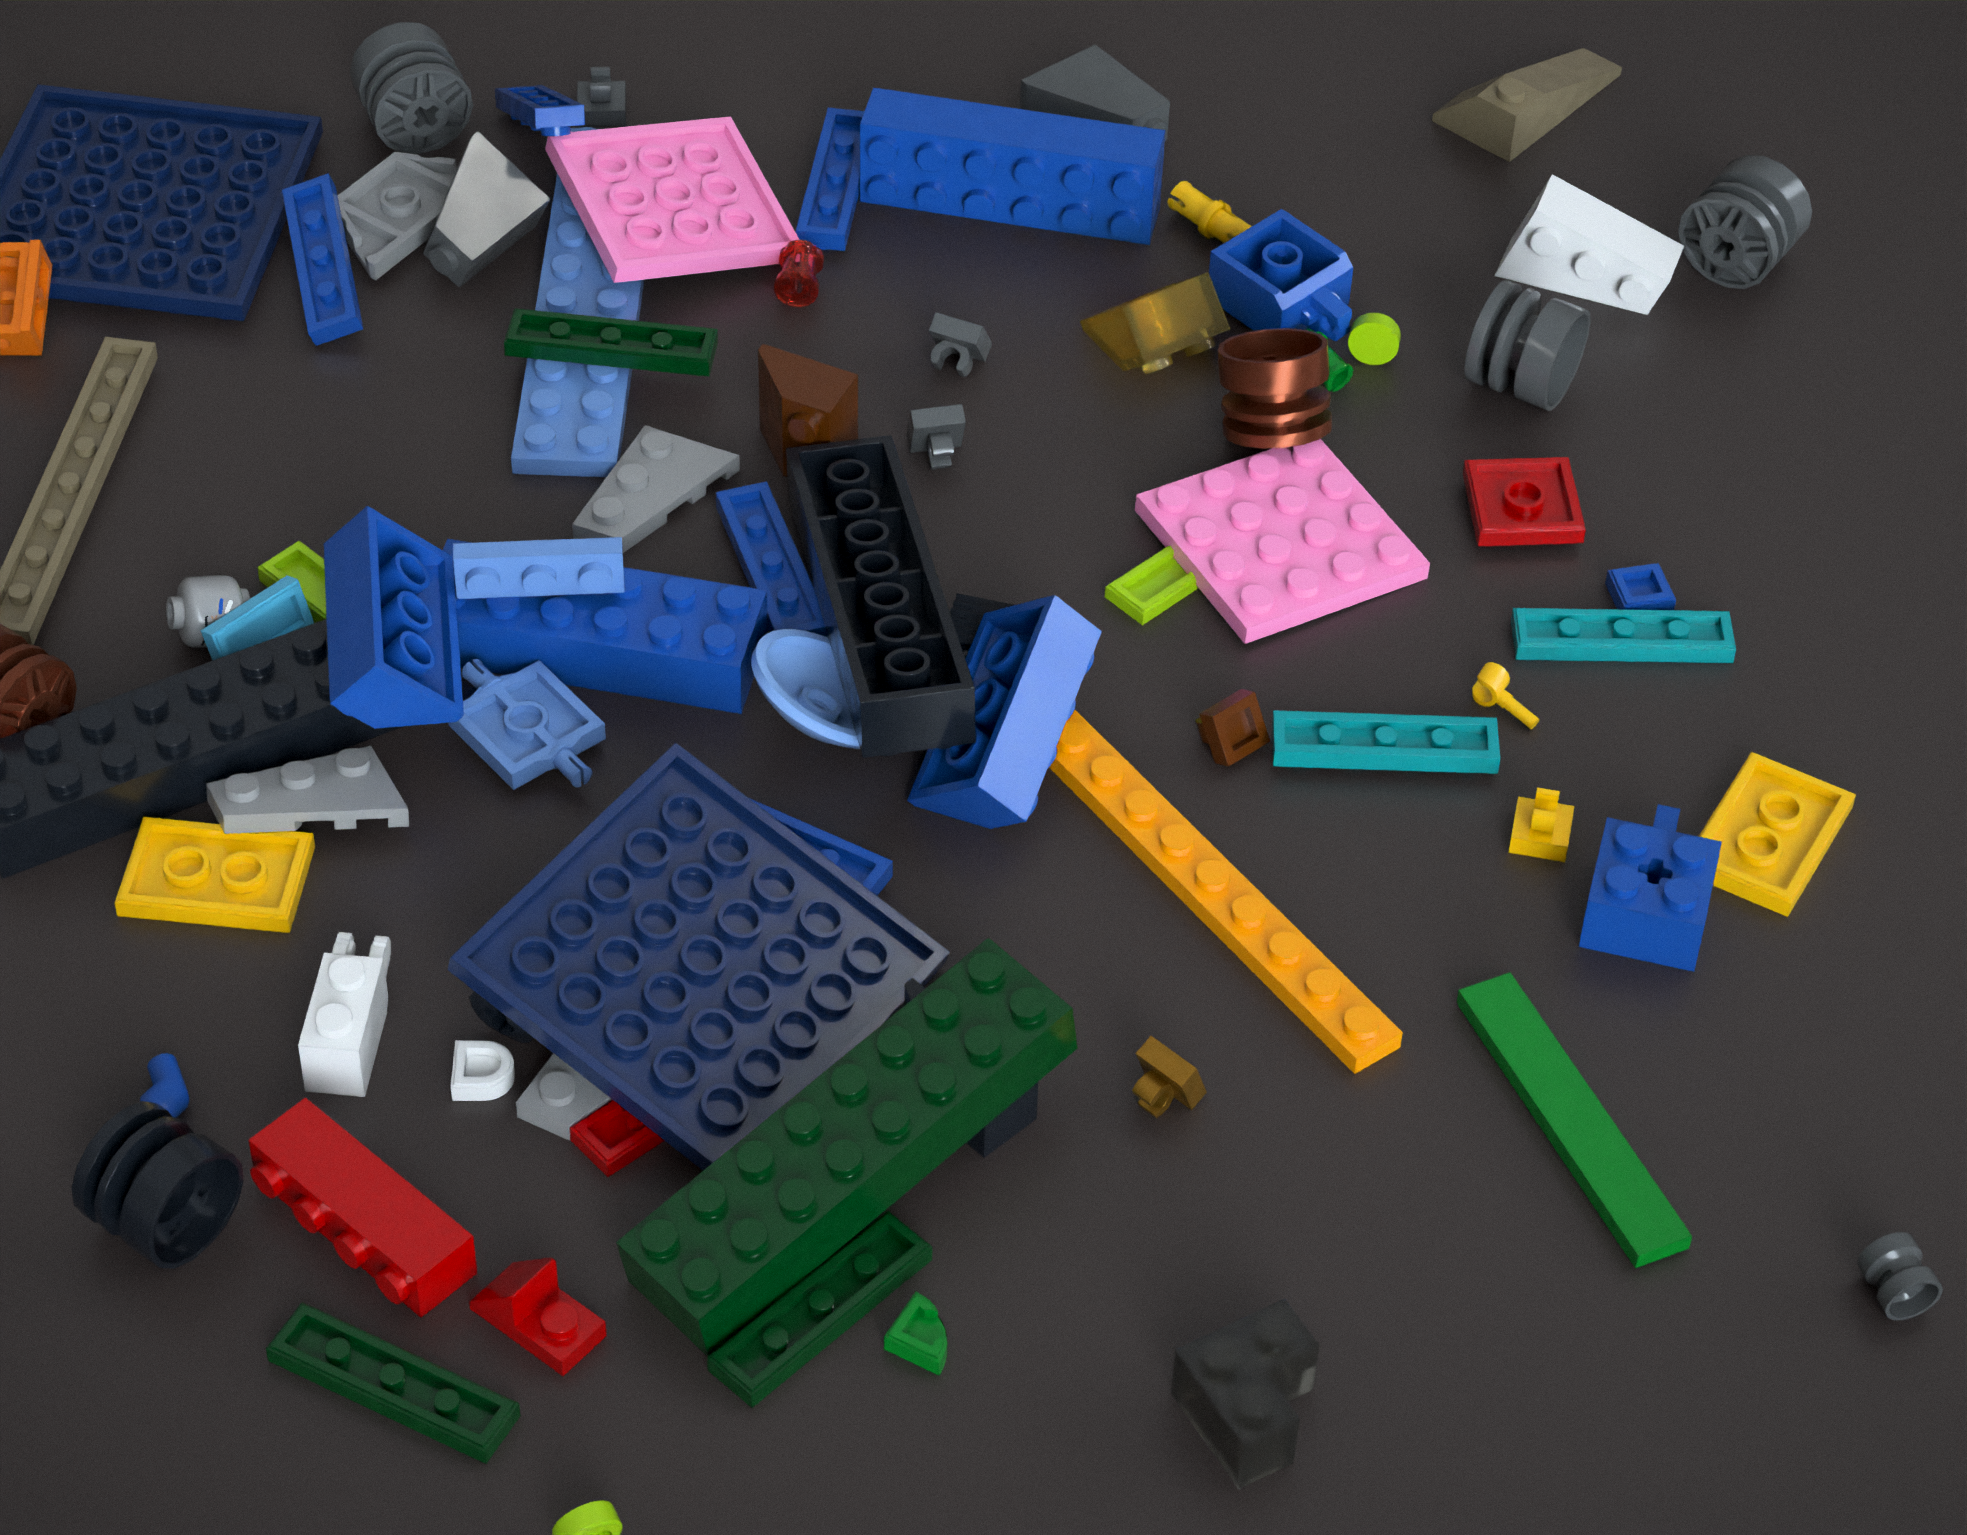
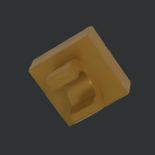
M1150 1036L1135 1053L1145 1074L1134 1085L1132 1092L1140 1098L1137 1102L1138 1105L1155 1118H1158L1167 1110L1173 1098L1192 1110L1207 1093L1197 1068L1153 1036Z

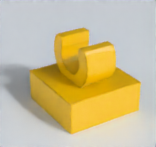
M1537 787L1535 799L1518 796L1508 853L1565 862L1574 806L1558 803L1560 791Z

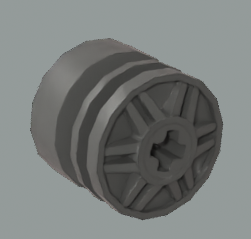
M399 22L388 25L368 36L354 53L350 67L353 88L362 105L367 110L368 117L373 123L377 135L387 147L409 154H420L440 149L457 138L468 124L473 108L470 88L463 79L460 70L456 67L455 61L445 42L434 29L414 22Z
M1745 155L1732 160L1682 214L1678 234L1681 244L1684 245L1683 252L1692 266L1712 282L1726 288L1746 289L1757 285L1809 228L1812 216L1809 194L1800 179L1780 162L1765 156Z
M1505 279L1492 291L1476 321L1466 353L1465 378L1481 386L1488 382L1489 388L1500 393L1508 388L1515 378V398L1551 411L1566 394L1581 362L1591 324L1590 311L1561 299L1553 298L1540 312L1541 294L1538 291L1528 288L1522 292V287L1519 284Z

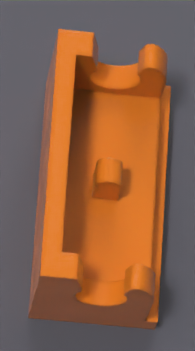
M41 240L0 243V355L42 356L53 265Z

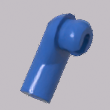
M163 1053L153 1057L148 1062L147 1069L153 1086L141 1095L140 1102L157 1103L168 1110L173 1117L177 1118L188 1107L189 1094L176 1057L170 1053Z

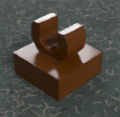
M1240 689L1199 713L1200 717L1195 720L1201 741L1209 744L1216 764L1229 767L1270 742L1254 691Z

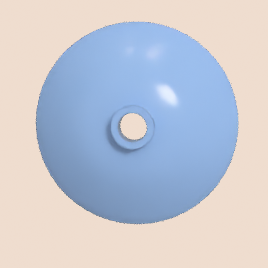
M796 629L775 630L764 635L752 653L751 666L758 687L767 701L791 726L803 734L824 743L860 749L828 637Z

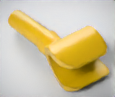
M1494 662L1486 663L1477 675L1478 680L1472 688L1474 701L1479 705L1487 707L1493 706L1496 703L1502 709L1505 708L1529 729H1533L1540 719L1505 690L1510 683L1508 672L1499 664Z

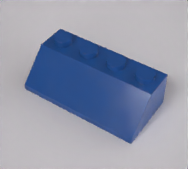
M366 506L324 543L330 704L343 714L353 716L374 729L457 722L464 716L453 556L371 507Z
M1056 595L984 613L965 659L975 687L976 743L956 745L947 749H928L907 801L915 807L989 829L1026 822L1037 806L1038 791L1047 769L1056 758L1057 743L1066 721L1075 710V698L1084 675L1089 671L1094 662V650L1102 631Z

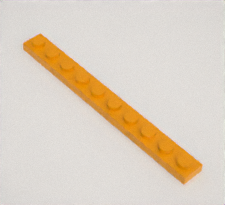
M1074 710L1071 717L1065 723L1056 746V758L1049 768L1354 1074L1399 1049L1403 1032L1110 743Z

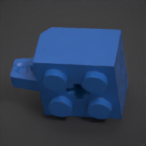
M1280 209L1210 252L1207 299L1253 331L1279 328L1312 329L1316 332L1321 331L1327 338L1337 341L1348 334L1351 328L1352 309L1347 305H1349L1353 266L1343 249L1285 210Z
M1660 804L1657 805L1653 827L1607 817L1587 901L1579 947L1694 972L1722 841L1676 832L1680 809Z

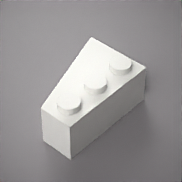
M1552 174L1511 238L1495 276L1648 315L1669 284L1684 245Z

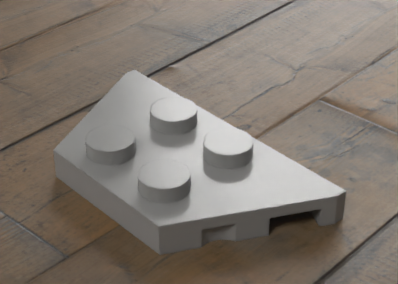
M394 152L338 195L346 241L370 278L377 280L429 239L457 169L456 159L444 157L424 158L418 154Z

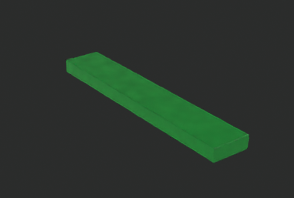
M1511 972L1459 989L1457 1005L1635 1269L1689 1249L1692 1239L1691 1233Z

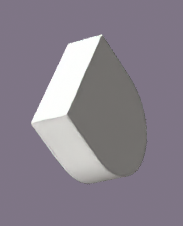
M455 1040L451 1078L452 1101H489L503 1096L510 1090L515 1080L514 1060L511 1052L505 1046L494 1041Z

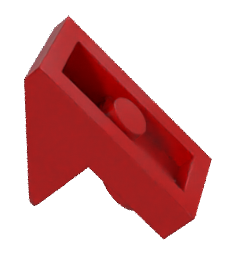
M551 1257L511 1263L469 1301L470 1310L561 1376L566 1375L607 1336L606 1321L558 1287L556 1261Z

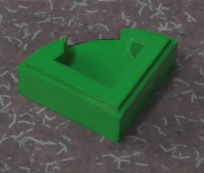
M915 1291L885 1334L884 1350L938 1376L941 1374L947 1358L948 1341L946 1329L938 1316V1310L935 1305L925 1296Z

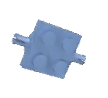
M473 659V665L467 662L462 669V677L468 680L477 690L470 698L463 701L464 716L457 722H451L448 725L513 790L553 769H558L574 787H581V781L585 785L592 776V769L586 766L576 755L606 739L605 723L540 660L516 673L500 677L494 676L479 659Z

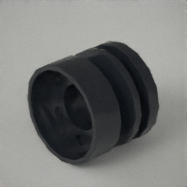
M141 1101L122 1109L113 1116L89 1142L76 1167L71 1189L73 1205L82 1215L94 1223H99L111 1235H120L130 1248L159 1268L175 1269L194 1260L213 1243L225 1228L238 1204L244 1179L242 1164L234 1154L207 1136L195 1134L186 1122L180 1118L173 1117L168 1110L159 1104Z

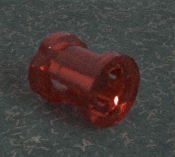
M790 241L780 250L779 264L782 271L775 278L774 292L781 302L789 306H808L818 297L820 284L816 275L823 269L824 255L822 250L814 246L810 241ZM797 254H801L799 267L797 262H795ZM799 280L803 285L801 293H798Z

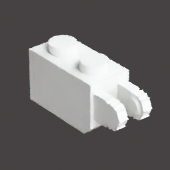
M339 932L332 953L323 954L298 1044L305 1092L365 1097L387 1015L388 990L386 975L391 955V941L389 937L376 935L370 947L369 957L355 956L356 945L352 933Z

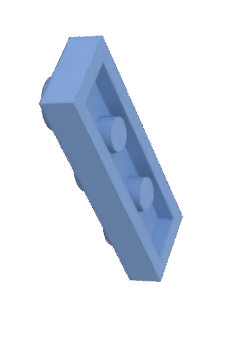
M622 537L453 543V565L457 599L625 593Z

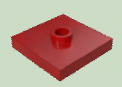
M1569 457L1464 460L1462 474L1478 546L1584 543L1586 528Z

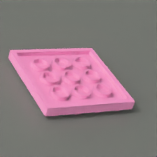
M731 116L571 132L569 135L548 136L545 150L614 283L800 262L803 245Z
M1321 439L1304 445L1272 448L1136 495V513L1165 548L1167 546L1172 547L1174 550L1173 558L1187 574L1192 572L1195 575L1197 587L1244 644L1428 578L1430 562Z

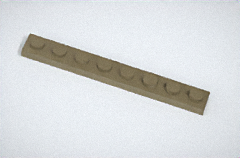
M113 337L104 338L0 569V624L22 636L29 645H34L156 364L158 355L155 342Z

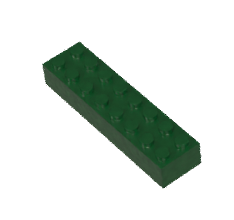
M988 937L620 1238L616 1244L628 1281L707 1357L710 1356L1078 1049L1073 1008Z

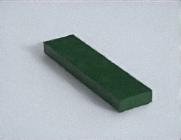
M514 308L504 340L505 356L709 377L718 345V329Z
M889 1211L886 1212L708 1356V1371L753 1408L932 1260L933 1247Z
M301 1302L266 1347L269 1362L484 1464H487L521 1416L518 1402L304 1302Z

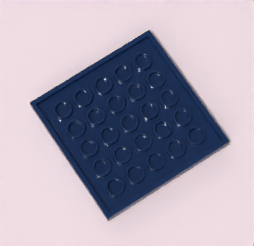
M37 84L0 158V243L41 240L53 265L49 298L244 321L287 220L282 189L302 183L323 134L322 119L320 116Z
M675 742L450 957L447 970L696 1166L705 1170L903 1008L904 984L914 978L924 987L946 963L950 951Z

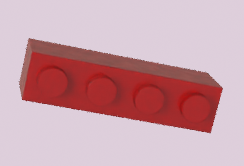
M306 1097L248 1140L253 1164L250 1174L259 1190L267 1197L273 1199L277 1196L292 1209L297 1221L308 1232L316 1233L319 1231L332 1242L336 1252L348 1266L354 1269L360 1266L371 1275L381 1292L392 1303L399 1305L403 1302L422 1318L477 1274L473 1235Z

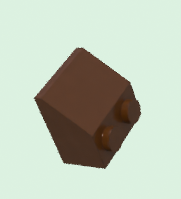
M766 344L760 346L758 349L760 430L783 476L788 477L786 448L858 439V374Z

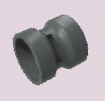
M1907 1232L1887 1234L1873 1241L1861 1252L1857 1261L1858 1267L1867 1283L1877 1286L1879 1290L1877 1300L1887 1318L1891 1320H1906L1926 1312L1935 1305L1943 1292L1942 1285L1934 1271L1922 1265L1923 1254L1914 1237Z

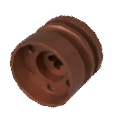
M1263 329L1245 332L1220 343L1218 348L1220 384L1225 389L1230 390L1229 393L1223 396L1221 402V410L1226 414L1222 422L1223 436L1229 442L1254 448H1286L1319 440L1331 432L1332 412L1327 409L1330 406L1331 393L1324 386H1320L1329 377L1328 340L1324 336L1301 329Z
M0 624L1 739L71 713L74 708L77 691L74 672L64 661L55 656L48 655L39 646L29 645L22 636Z

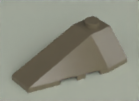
M1581 48L1503 74L1462 91L1433 113L1432 121L1510 162L1619 77L1622 67L1585 48Z

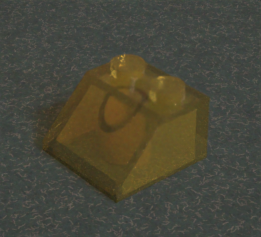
M1208 272L1161 287L1080 321L1083 331L1123 371L1142 366L1145 374L1173 364L1170 354L1184 349L1188 357L1216 346L1213 336L1230 330Z

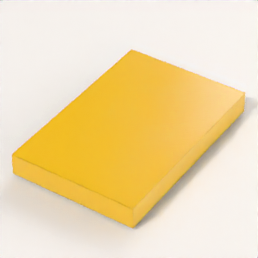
M1751 752L1698 836L1722 841L1713 886L1788 917L1852 810L1856 794Z
M143 817L115 900L117 916L290 933L315 850L314 833L285 831L224 834L220 824Z

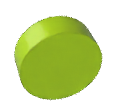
M1363 314L1351 325L1348 338L1349 350L1362 363L1368 365L1385 364L1391 361L1398 352L1401 339L1400 328L1392 318L1385 314Z
M600 1500L583 1504L565 1514L554 1525L552 1535H620L623 1525L613 1504L609 1501Z

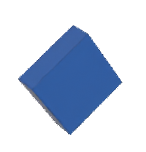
M1659 563L1607 570L1605 585L1617 609L1674 610L1676 598Z

